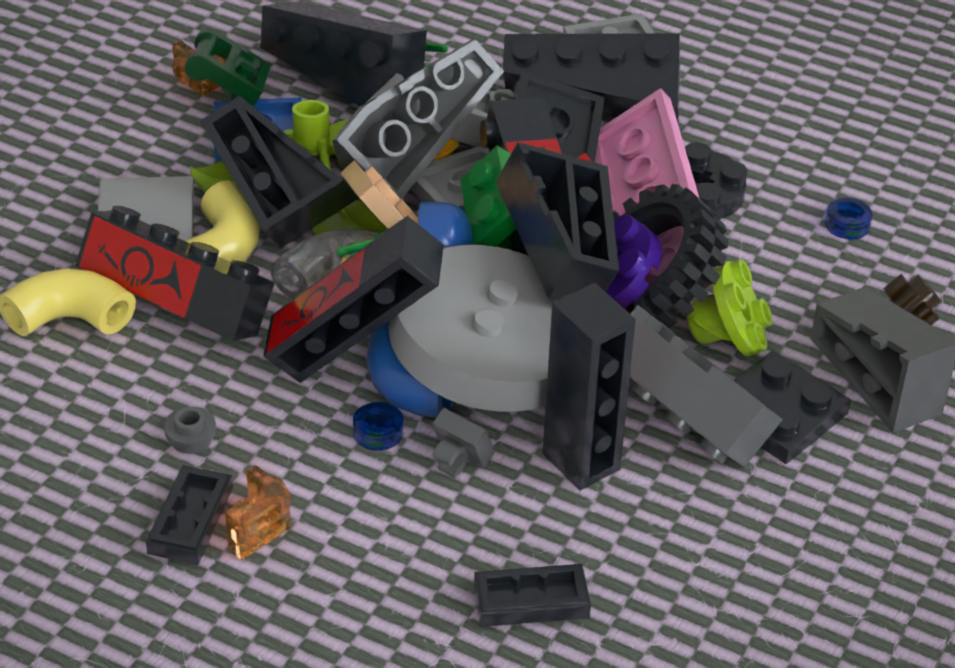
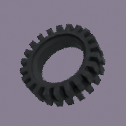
M665 184L655 187L654 194L648 188L639 192L638 204L631 197L622 203L626 211L623 215L628 214L632 216L635 220L648 227L656 236L669 229L679 226L683 227L682 242L666 270L650 283L637 300L624 309L631 314L636 306L639 305L659 322L670 328L678 323L676 318L677 311H680L687 317L694 311L689 302L695 296L703 302L709 295L702 287L705 282L716 284L720 275L712 268L725 265L727 256L721 250L728 248V239L723 235L727 232L725 224L720 221L721 218L691 190L686 187L683 189L677 184H671L669 189ZM614 210L613 219L615 221L620 215Z

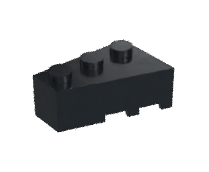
M240 96L200 120L262 230L281 248L359 199L341 177L318 161L310 152L297 144L278 126Z
M517 142L496 181V185L548 299L558 301L565 295L575 293L593 283H596L606 292L619 272L608 166Z

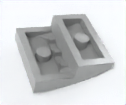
M193 176L111 178L100 180L98 211L112 210V207L115 205L124 206L141 214L139 220L147 224H163L180 232L179 238L184 241L193 237Z

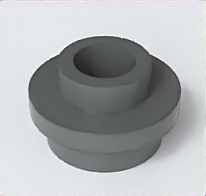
M180 408L172 412L165 420V436L177 451L186 454L199 453L210 445L215 436L216 421L214 416L203 408Z

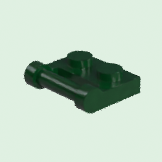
M212 28L202 29L197 34L194 42L196 50L188 56L184 66L187 76L195 81H202L207 78L220 86L223 94L229 99L233 100L240 96L254 107L263 93L271 64ZM215 54L218 55L219 57L224 59L223 63L216 60L212 56Z

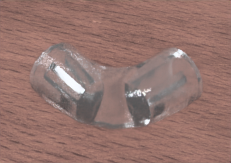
M344 229L331 230L308 237L288 249L272 263V279L282 293L294 299L338 267L343 258L349 259L353 256H338L336 254L338 247L372 239L379 232Z

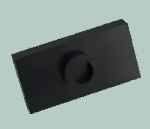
M182 465L146 540L147 554L199 565L232 492V475Z
M582 564L474 572V590L480 627L590 618L591 603Z

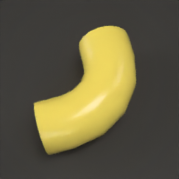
M229 180L221 181L211 186L201 200V211L213 225V228L185 241L188 243L201 242L211 245L220 251L219 257L229 262L232 260L245 262L258 245L260 224L236 182Z
M71 268L38 273L0 294V313L9 327L20 336H27L44 324L63 317L81 318L104 334H114L128 324L136 308L134 295L118 283L93 271Z

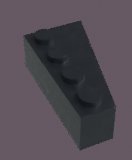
M299 1L262 5L260 48L358 106L365 104L396 73L402 75L405 80L424 68L427 30Z
M680 33L505 34L503 54L505 89H511L514 93L516 80L520 72L526 71L605 97L602 115L616 118L661 88L671 99L679 126Z

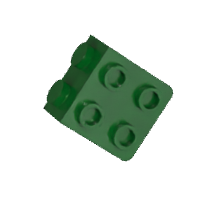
M498 146L491 150L482 160L477 161L470 171L460 179L466 215L470 220L473 232L472 245L500 247L513 251L511 234L516 230V226L496 185V181L511 153Z

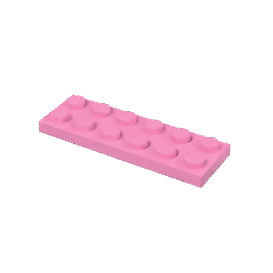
M661 88L600 128L595 163L608 166L612 210H615L620 216L626 212L622 203L631 197L638 204L639 192L648 188L654 194L657 185L665 184L670 189L671 184H677L683 189L685 187L699 197L671 99ZM679 226L669 229L657 236L662 245V259L658 270L651 265L649 273L644 278L649 284L662 274L674 259L682 242L683 227ZM705 282L702 288L706 289L711 283Z

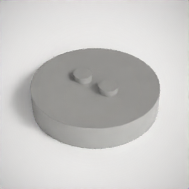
M459 245L443 248L439 286L389 320L388 333L390 343L404 368L421 384L444 398L465 406L488 411L516 412L546 406L552 303L556 301L548 299L530 257L525 254L486 245Z

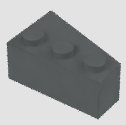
M867 287L816 304L810 339L892 433L943 415L955 365V339Z
M637 305L630 314L636 319L630 378L634 382L630 388L650 405L654 406L659 400L669 408L664 417L687 435L692 428L700 433L704 438L698 445L723 464L730 457L745 467L783 419L651 314Z

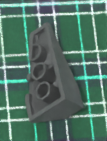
M473 39L361 105L332 140L340 172L354 160L364 171L372 166L390 185L399 198L402 199L504 71L479 42Z

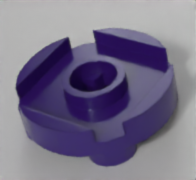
M628 214L621 215L614 221L619 272L606 291L623 308L632 304L645 292L650 284L644 278L649 273L651 265L658 270L662 259V245L656 234Z

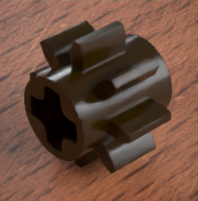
M900 274L883 288L884 292L890 297L889 301L932 326L940 319L933 309L942 300L919 274L909 282Z

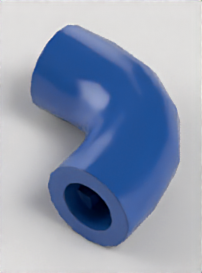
M389 321L370 334L366 356L367 367L374 387L394 407L418 416L436 418L443 407L452 411L454 401L442 397L421 384L398 360L390 343L388 333Z

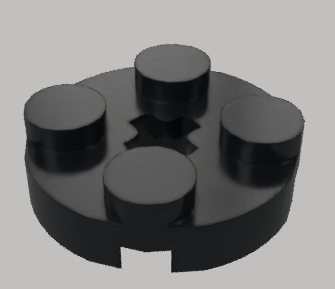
M695 142L686 145L685 150L695 183H700L696 185L699 198L720 218H725L740 209L745 198L746 166L724 154L711 151V148L706 144Z

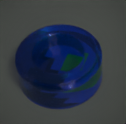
M849 197L839 198L828 205L825 226L836 237L848 240L859 239L869 233L873 213L871 208L861 200Z
M371 402L361 406L354 413L353 436L360 446L369 450L381 451L396 446L402 440L404 418L401 411L394 405L386 402Z

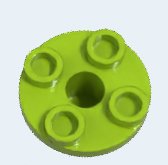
M743 259L733 262L726 261L724 266L714 268L720 275L716 284H713L714 293L708 295L703 302L699 299L690 302L694 311L686 317L687 325L692 336L700 344L708 345L722 339L732 341L743 355L751 357L767 349L765 328L772 326V314L767 302L763 298L757 300L751 286V272Z

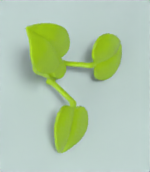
M304 100L292 107L293 129H286L284 133L313 156L320 155L321 163L331 170L329 156H336L332 140L350 118L330 125L329 106L326 103L318 100ZM224 162L207 167L190 166L191 176H193L195 183L204 192L218 182L234 181ZM358 200L318 224L312 230L317 237L324 241L336 244H351L372 239L378 233L387 231L388 228L363 201Z

